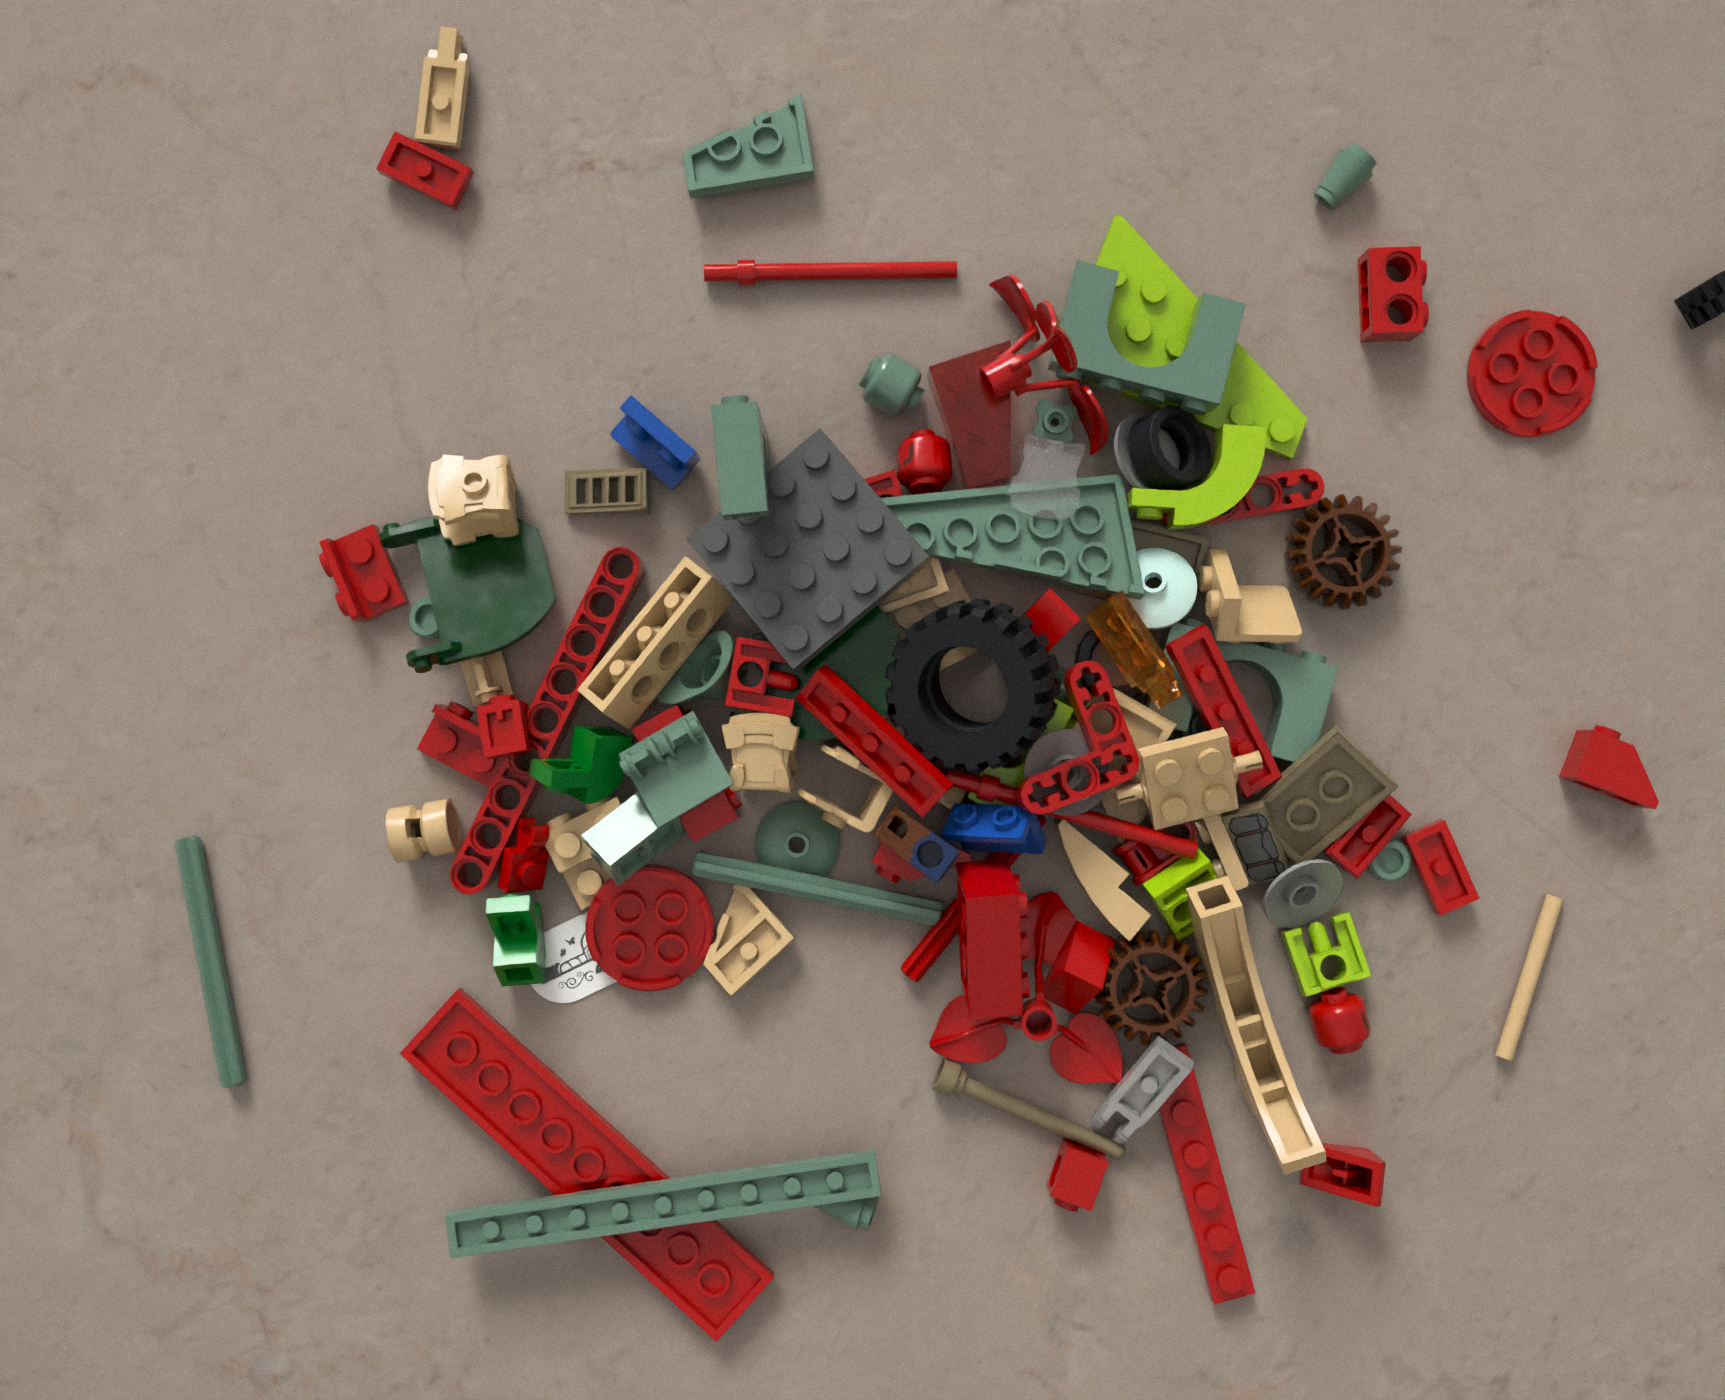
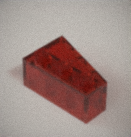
M1011 340L929 366L927 378L964 490L995 487L1006 483L1010 477V392L993 400L983 385L979 368L997 360L998 355L1006 352L1011 347Z

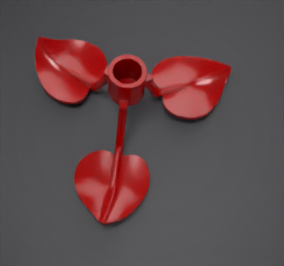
M1013 274L991 282L989 286L1010 307L1026 333L1006 352L998 355L997 360L979 368L981 380L988 394L993 400H996L1013 390L1017 396H1020L1030 391L1068 387L1070 399L1077 408L1078 416L1089 438V455L1097 453L1105 446L1109 429L1105 414L1088 386H1081L1079 381L1073 378L1026 384V379L1032 376L1028 362L1052 349L1060 366L1067 373L1077 368V358L1072 342L1066 331L1060 327V320L1055 309L1049 301L1044 300L1037 304L1035 311L1020 280ZM1037 321L1047 341L1026 355L1022 353L1015 355L1029 340L1034 343L1040 340V332L1035 323Z
M1049 891L1042 893L1027 902L1028 916L1021 919L1022 932L1027 933L1029 947L1028 959L1022 960L1035 959V998L1029 999L1023 1004V1015L1016 1019L998 1017L970 1020L964 994L952 999L943 1009L929 1041L930 1048L939 1055L954 1061L981 1063L994 1059L1006 1048L1007 1036L1000 1025L1013 1026L1015 1030L1022 1028L1025 1035L1034 1041L1047 1040L1052 1035H1057L1060 1032L1061 1034L1056 1036L1051 1042L1049 1053L1052 1066L1061 1077L1082 1084L1099 1082L1119 1083L1122 1078V1053L1115 1032L1109 1028V1023L1097 1014L1082 1011L1076 1013L1070 1019L1068 1026L1065 1027L1062 1024H1057L1052 1007L1044 1000L1042 962L1053 965L1076 922V918L1057 892Z

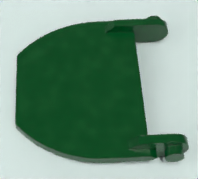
M434 517L412 521L403 526H400L398 523H389L383 526V532L379 534L381 546L384 548H398L418 543L441 642L408 652L406 659L409 667H413L416 673H425L430 671L434 664L449 665L493 654L519 642L542 623L555 605L556 596L539 530L536 527L517 518L519 534L516 536L500 538L494 537L493 534L476 537L477 542L454 547L450 540L444 539L439 519Z
M876 606L798 672H795L789 664L774 662L773 670L792 673L799 679L797 688L789 691L772 687L769 689V696L795 700L793 716L790 719L794 726L800 727L798 739L829 740L837 738L796 699L816 671L825 664L882 717L888 713L889 704L886 703L885 690L892 686L893 681L887 680L885 674L887 665L896 659L891 653L896 643L900 640V632L891 619ZM731 711L730 717L742 713Z

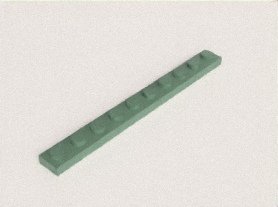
M875 1149L448 1210L445 1214L450 1258L879 1197L881 1196Z

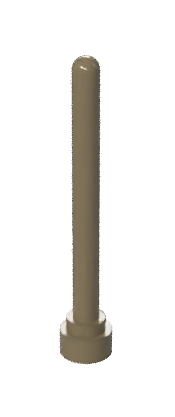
M947 1058L942 1060L932 1084L933 1091L947 1097L950 1094L956 1096L960 1093L965 1094L1113 1159H1121L1125 1155L1126 1150L1123 1144L1119 1145L1106 1136L967 1077L966 1071L961 1070L960 1064Z

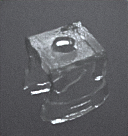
M1025 433L1019 449V468L1016 476H1012L1008 480L1007 485L1009 486L1005 495L1010 496L1011 507L1027 515L1056 520L1069 519L1071 514L1075 512V509L1080 510V489L1076 488L1077 470L1082 462L1085 444H1072Z

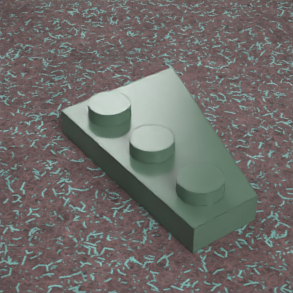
M801 94L789 99L788 105L770 114L766 110L754 116L753 122L733 132L726 130L682 152L690 199L814 179V168Z

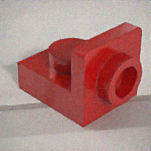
M508 694L489 698V705L476 707L485 759L491 760L531 752L525 714L529 709L527 703L520 699H515V695Z

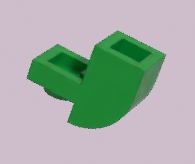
M574 726L569 759H531L529 776L544 784V789L549 792L567 793L584 804L596 803L614 792L622 782L625 773L619 764L621 758L618 754L632 746L633 738L611 726Z
M507 894L501 898L486 899L485 914L495 935L493 968L501 986L544 983L546 951L544 922L539 902L533 903L530 895L521 896L518 894Z

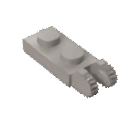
M1158 1036L1108 1094L1107 1099L1093 1115L1090 1124L1100 1129L1118 1111L1125 1119L1116 1127L1112 1140L1122 1145L1138 1127L1142 1128L1181 1084L1192 1071L1194 1061Z

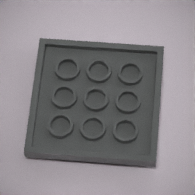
M821 428L766 473L769 517L725 521L720 511L687 539L795 672H798L931 561L926 551Z

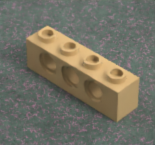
M685 556L577 691L602 713L630 730L735 598L717 580Z

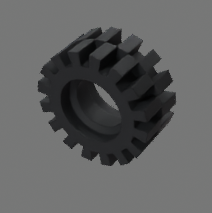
M1725 270L1674 300L1691 330L1725 312Z

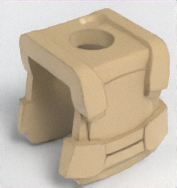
M443 455V459L432 462L428 478L429 502L434 518L439 519L441 532L445 540H450L455 547L477 542L476 537L493 534L494 537L500 538L513 537L519 534L515 498L517 479L508 456L495 455L482 458L481 460H464L463 456Z
M740 709L739 713L742 714L731 716L729 723L722 725L726 749H731L733 762L730 777L734 785L730 787V791L772 790L781 793H791L799 782V762L796 752L798 740H802L798 739L800 727L794 726L788 716Z
M834 743L830 747L822 744L820 750L874 778L872 786L856 815L802 787H799L797 793L806 802L825 811L822 819L844 830L848 823L863 832H871L893 790L852 752Z

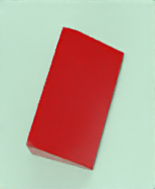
M1389 795L1322 853L1352 877L1358 879L1412 814Z

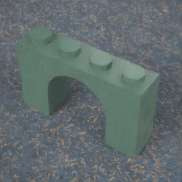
M1077 260L1072 271L1060 318V327L1066 331L1072 342L1077 358V368L1067 373L1060 366L1052 351L1047 370L1056 372V377L1060 380L1073 378L1077 379L1079 383L1081 379L1097 382V388L1109 393L1121 394L1123 389L1140 393L1139 399L1148 403L1164 404L1165 400L1181 404V410L1191 414L1205 415L1206 411L1212 412L1221 403L1246 303L1203 293L1195 304L1182 354L1174 361L1163 366H1140L1128 361L1119 354L1113 346L1108 333V314L1119 271Z
M745 395L724 397L721 399L722 404L711 405L722 516L725 521L769 517L766 473L771 470L767 430L758 402L749 401L748 396Z
M1184 618L1177 624L1164 628L1157 652L1159 663L1156 677L1148 687L1143 703L1147 708L1177 724L1173 731L1179 733L1187 732L1194 704L1165 645L1197 626L1204 625V623L1190 618ZM1211 632L1225 662L1234 661L1247 664L1256 669L1267 681L1272 693L1273 708L1264 740L1274 759L1291 764L1294 763L1319 740L1338 667L1326 664L1327 657L1317 653L1302 651L1299 657L1285 653L1286 646L1283 644L1260 642V645L1248 642L1229 643L1226 641H1216L1214 633Z

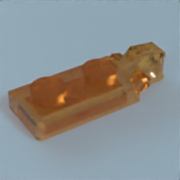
M1123 591L1114 594L1086 615L1087 621L1132 688L1137 686L1143 693L1148 692L1158 709L1167 706L1184 694L1173 675L1175 672L1172 665H1170V661Z

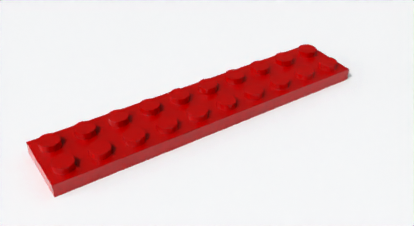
M462 988L454 992L399 1053L554 1195L670 1179L667 1174ZM717 1220L601 1237L716 1342L773 1280L775 1274Z

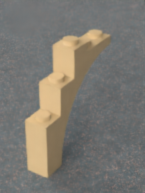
M1224 876L1186 888L1197 955L1201 959L1200 963L1203 970L1207 973V978L1212 986L1217 1019L1233 1052L1237 1082L1252 1115H1256L1284 1175L1327 1162L1325 1149L1297 1089L1275 1030L1254 961L1243 905L1228 876Z

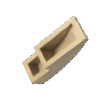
M1057 818L1054 822V827L1060 847L1072 874L1086 897L1103 918L1130 941L1150 918L1151 914L1119 888L1129 873L1071 824Z

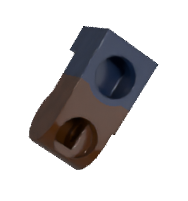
M895 806L874 833L876 837L894 849L896 854L936 883L941 881L962 852Z

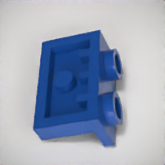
M630 395L620 407L625 416L611 431L610 435L670 489H675L701 459L690 445Z
M954 803L942 830V835L946 841H960L963 850L976 852L1042 854L1047 843L1037 814L1027 813L1018 805Z

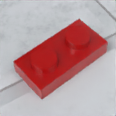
M394 131L376 168L381 175L454 210L457 209L474 174L470 167Z
M1437 820L1401 836L1411 854V860L1435 914L1441 916L1480 899L1445 820Z

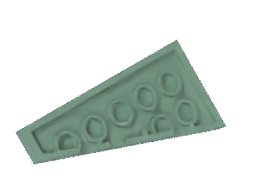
M1122 474L880 498L931 558L1141 600L1145 595Z

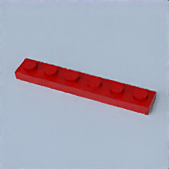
M1184 1042L1172 1045L1190 1058L1188 1047ZM1192 1069L1160 1106L1159 1112L1210 1297L1215 1305L1255 1294V1289L1195 1072Z

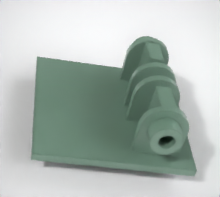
M694 711L689 712L618 754L621 758L619 764L628 777H631L658 828L663 827L734 785Z

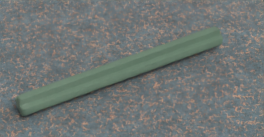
M197 836L182 838L175 842V848L219 1081L223 1088L234 1087L246 1081V1073L202 841Z
M702 851L697 852L694 858L692 874L697 877L935 925L942 917L943 904L938 900Z

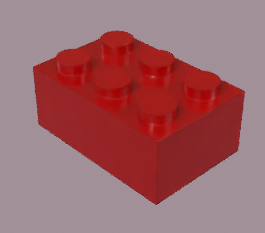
M1007 859L956 863L960 980L970 1020L1022 1016V999L1030 997L1028 973L1023 972L1022 959H1028L1029 947L1027 933L1022 932L1021 919L1028 916L1026 893L1021 892L1019 874H1012Z

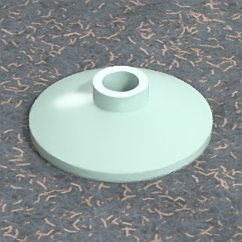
M1146 548L1136 551L1145 595L1141 600L1111 594L1116 610L1127 622L1143 629L1158 630L1177 624L1191 611L1197 597V579L1192 567L1182 556L1168 549ZM1153 577L1160 579L1162 582L1158 588L1154 589L1147 587L1145 583Z

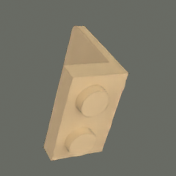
M1209 549L1207 565L1201 566L1199 570L1198 583L1199 590L1204 597L1206 614L1210 618L1216 641H1226L1229 643L1270 642L1273 644L1299 642L1302 636V628L1288 589L1279 585H1237L1227 550Z

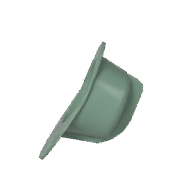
M720 630L705 636L656 698L661 703L668 705L682 703L694 697L714 701L725 698L727 696L734 657L732 637L726 631ZM746 665L739 671V681L748 675V667Z

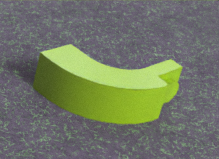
M1223 424L1215 431L1213 464L1207 478L1201 485L1182 491L1132 488L1126 494L1128 510L1137 511L1136 518L1149 520L1162 519L1163 513H1168L1167 530L1189 529L1217 518L1236 505L1246 495L1256 480L1265 454L1267 427Z

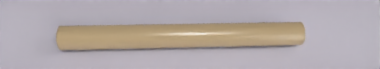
M1546 894L1495 1053L1498 1057L1510 1061L1513 1060L1564 900L1562 898Z

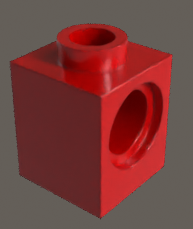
M1063 1138L1046 1185L1050 1196L1055 1198L1054 1203L1073 1212H1078L1079 1207L1092 1211L1109 1163L1106 1156Z

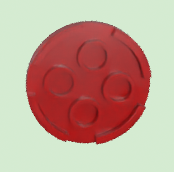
M1530 309L1511 313L1492 324L1474 344L1467 364L1469 394L1483 418L1502 432L1525 438L1546 436L1571 425L1592 401L1591 396L1595 385V369L1598 368L1597 359L1589 339L1571 320L1564 316L1559 317L1547 312L1530 311Z
M646 864L621 885L617 886L610 877L598 889L587 913L585 923L586 943L593 961H596L606 974L618 981V984L638 991L669 989L681 984L705 960L714 938L712 908L704 891L688 875L668 866Z

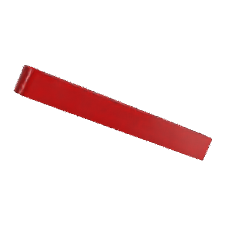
M614 547L603 556L525 715L530 747L537 751L539 759H555L584 699V696L577 689L605 656L643 579L645 572L644 563L629 548ZM621 557H629L633 561L634 566L632 573L624 579L616 578L613 574L614 563ZM602 595H611L614 599V610L607 617L597 616L594 608L596 600ZM590 632L595 638L596 646L592 653L582 656L576 649V642L580 635ZM570 670L577 678V685L571 693L564 694L559 690L557 681L561 673ZM550 708L557 714L558 724L553 731L548 733L540 727L539 717L544 710ZM521 754L504 758L453 862L449 874L450 882L460 893L467 895L475 894L493 884L501 869L504 847H512L517 836L519 818H526L542 785L541 782L529 776V770L525 769L521 764ZM508 785L514 786L520 793V802L514 809L508 808L502 801L503 790ZM488 824H494L501 831V841L496 847L488 845L484 840L483 832ZM469 862L476 863L482 870V880L478 885L471 884L465 877V868Z

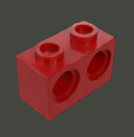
M1421 246L1367 249L1357 259L1360 343L1411 341L1424 332L1429 318L1428 304L1422 300V286H1424L1427 279V264L1425 260H1421ZM1386 266H1393L1399 270L1401 282L1392 281L1387 276ZM1388 307L1400 311L1403 317L1402 325L1395 324L1389 319Z

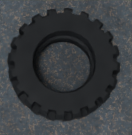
M975 599L969 603H966L964 600L953 602L914 623L905 631L906 637L896 643L891 653L896 659L887 665L885 674L887 680L893 681V686L885 690L886 703H894L896 712L890 715L895 728L900 725L904 727L908 734L904 738L913 746L918 744L924 750L922 755L931 763L935 762L938 758L944 760L943 768L955 772L963 766H966L968 773L983 772L988 766L992 769H997L1006 765L1011 759L1017 758L1029 748L1047 729L1046 724L1054 717L1058 706L1054 702V698L1060 694L1061 680L1054 679L1053 674L1059 668L1056 655H1047L1044 647L1050 644L1044 632L1036 636L1030 629L1034 621L1025 614L1019 618L1012 615V606L1002 602L996 606H991L989 599ZM960 646L980 650L991 657L1000 667L1007 682L1008 702L1006 710L998 719L986 723L975 722L959 715L947 703L940 688L939 670L943 657L950 650Z

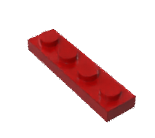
M1199 625L1166 644L1165 648L1206 730L1209 731L1223 727L1229 736L1230 750L1233 757L1257 750L1261 755L1263 761L1262 769L1259 768L1238 774L1236 790L1239 796L1247 798L1282 777L1208 626Z
M826 664L816 671L796 697L810 713L922 818L953 785L941 771Z

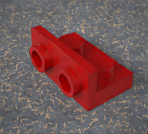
M374 524L336 540L326 538L319 541L323 551L322 554H319V560L327 576L330 578L334 577L339 592L335 594V598L344 616H350L352 620L363 623L409 604L387 548L382 547L380 544V530Z
M450 701L448 706L445 704H435L431 711L435 715L417 750L490 788L505 757L491 760L484 758L479 722L471 719L474 713L472 710L454 701Z

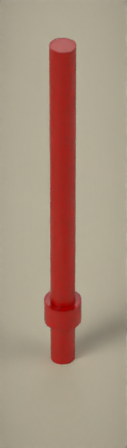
M755 259L738 260L737 264H704L705 282L738 281V286L755 285L756 281L957 278V261L755 264Z
M947 770L946 777L953 783V787L976 793V798L991 803L996 799L1020 806L1016 797L1017 788L1000 783V778L985 773L980 777L960 770L957 772ZM1029 794V795H1028L1029 801H1030V802H1035V800H1034V799L1031 797V795ZM1092 810L1073 816L1057 815L1051 812L1045 814L1191 859L1195 857L1198 848L1197 842Z

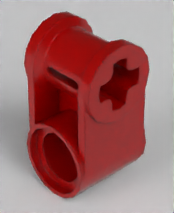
M1191 821L1181 823L1185 828L1184 839L1196 842L1197 831ZM1152 824L1147 826L1148 828L1154 829ZM1166 828L1158 829V831L1165 832ZM1125 839L1123 843L1119 842L1111 850L1115 856L1120 855L1134 875L1132 882L1135 886L1145 883L1164 870L1167 865L1181 857V855ZM1135 850H1137V852L1143 859L1144 865H1142L1140 860L1135 855Z

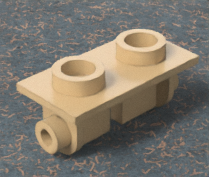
M502 650L460 662L473 708L488 704L489 698L495 696L514 695Z

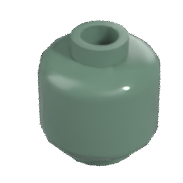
M892 353L884 355L882 359L875 356L859 383V386L864 388L862 394L864 401L890 417H897L905 408L912 412L925 391L918 386L921 380L920 370Z

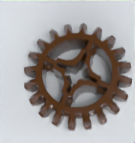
M1344 494L1336 496L1333 504L1325 497L1318 501V509L1310 505L1303 510L1306 520L1297 518L1292 522L1293 527L1300 534L1290 533L1285 538L1286 542L1296 546V549L1284 552L1285 559L1296 560V565L1288 568L1287 574L1290 576L1300 573L1302 579L1295 584V588L1302 590L1310 586L1311 589L1307 596L1309 601H1316L1323 594L1322 604L1324 608L1333 607L1337 600L1340 610L1350 609L1352 601L1357 607L1367 605V595L1372 599L1382 596L1379 585L1384 587L1392 585L1394 581L1385 571L1399 570L1401 565L1397 561L1391 560L1390 556L1401 553L1403 548L1398 545L1391 546L1390 539L1399 535L1397 529L1386 532L1384 525L1389 523L1390 516L1386 514L1377 519L1374 517L1378 504H1369L1362 510V497L1356 496L1352 498L1349 505ZM1339 519L1356 524L1365 532L1367 537H1354L1349 533L1346 525L1340 524ZM1323 524L1326 530L1323 533L1324 549L1321 553L1312 557V542L1317 530ZM1358 546V549L1349 552L1347 557L1326 559V556L1336 553L1335 549ZM1372 548L1370 569L1361 580L1359 574L1363 572L1361 557L1367 550ZM1317 568H1332L1336 571L1339 579H1344L1346 586L1336 585L1328 581L1319 573Z
M1150 929L1147 941L1144 940V936L1139 930L1133 937L1134 943L1131 945L1124 936L1120 935L1117 937V942L1122 949L1117 953L1114 949L1107 948V954L1112 960L1109 963V967L1106 968L1107 974L1103 986L1104 991H1100L1093 998L1095 1003H1108L1098 1012L1099 1016L1102 1019L1114 1016L1109 1028L1116 1033L1125 1026L1123 1037L1127 1041H1132L1138 1031L1140 1042L1143 1045H1149L1152 1033H1155L1156 1038L1160 1036L1167 1041L1165 1031L1169 1029L1176 1038L1182 1037L1183 1034L1178 1024L1183 1021L1187 1026L1193 1027L1196 1022L1188 1015L1191 1009L1197 1013L1204 1011V1006L1194 1001L1195 996L1205 997L1208 995V989L1195 984L1206 979L1207 973L1204 970H1192L1201 962L1200 957L1197 954L1185 957L1189 952L1190 945L1182 941L1174 947L1176 936L1170 932H1167L1160 943V934L1157 929ZM1160 953L1171 957L1175 964L1168 968L1162 966L1152 970L1147 968L1139 955ZM1128 963L1132 973V981L1126 989L1122 990L1123 995L1117 998V980L1123 967ZM1140 970L1154 982L1159 981V985H1153L1157 988L1154 994L1159 1003L1145 991L1140 992V988H1145L1142 985L1144 978ZM1181 976V994L1177 1003L1171 1009L1167 1000V993L1177 983L1176 978ZM1142 1004H1150L1160 1017L1148 1020L1138 1019L1126 1014L1123 1010L1131 1005L1136 1008Z

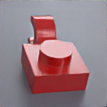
M535 817L519 818L516 828V845L504 847L498 888L507 894L543 889L549 852L544 845L548 842L550 829L547 825L536 826L537 818Z

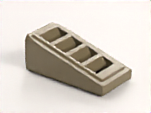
M647 468L565 471V514H650V471ZM577 481H585V504H577ZM594 481H601L602 503H594ZM610 481H618V502L610 503ZM627 481H634V502H627Z

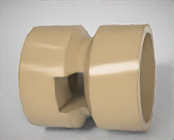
M450 798L426 802L421 810L415 805L390 808L386 813L387 840L390 852L397 863L421 859L426 851H429L433 857L459 852L461 847L460 825L456 808Z

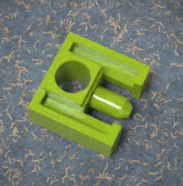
M1197 848L1193 859L1182 857L1143 883L1166 926L1176 936L1178 941L1193 932L1186 888L1218 879L1211 861L1199 848Z
M1340 912L1327 917L1329 923L1332 924L1339 944L1333 947L1329 941L1325 926L1319 921L1310 923L1308 933L1315 950L1311 954L1307 953L1301 935L1303 934L1301 928L1295 927L1279 932L1300 995L1307 997L1371 976L1350 912ZM1332 955L1338 962V971L1334 977L1326 979L1321 973V963L1325 957Z

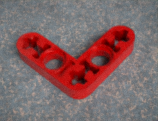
M1088 660L1075 663L1067 670L1064 678L1065 689L1089 752L1024 778L1017 786L1016 797L1020 807L1027 813L1041 815L1052 812L1124 783L1133 778L1138 771L1140 762L1135 745L1109 677L1103 666L1097 662ZM1082 669L1085 674H1093L1095 676V682L1090 684L1093 697L1103 695L1104 702L1093 703L1086 708L1084 707L1083 701L1091 700V696L1086 687L1079 688L1077 686L1076 680L1082 677ZM1098 709L1106 710L1112 717V727L1105 734H1098L1091 726V717ZM1112 752H1115L1117 756L1124 755L1127 762L1121 765V774L1118 770H1106L1099 773L1091 759L1095 758L1096 765L1109 763L1113 760ZM1074 766H1081L1088 773V784L1081 791H1074L1067 783V774ZM1055 773H1056V782H1055V781L1052 779V777H1051V775H1053V774H1055ZM1100 776L1104 780V782L1100 783ZM1034 783L1038 787H1049L1057 783L1064 798L1060 799V792H1052L1042 797L1043 805L1040 806L1038 802H1030L1028 795L1034 791L1032 786Z

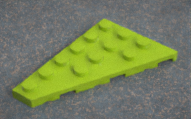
M1115 214L1095 265L1119 271L1108 314L1109 337L1115 349L1128 361L1144 367L1163 366L1174 361L1182 354L1195 304L1199 299L1125 218ZM1237 341L1220 405L1212 412L1206 411L1205 415L1193 414L1203 428L1213 432L1223 424L1267 427L1265 452L1286 460L1293 458L1308 420ZM1081 379V381L1087 382L1094 386L1098 385L1097 382ZM1124 389L1121 394H1118L1156 410L1167 405L1181 407V404L1167 400L1164 401V404L1148 403L1139 399L1140 393Z

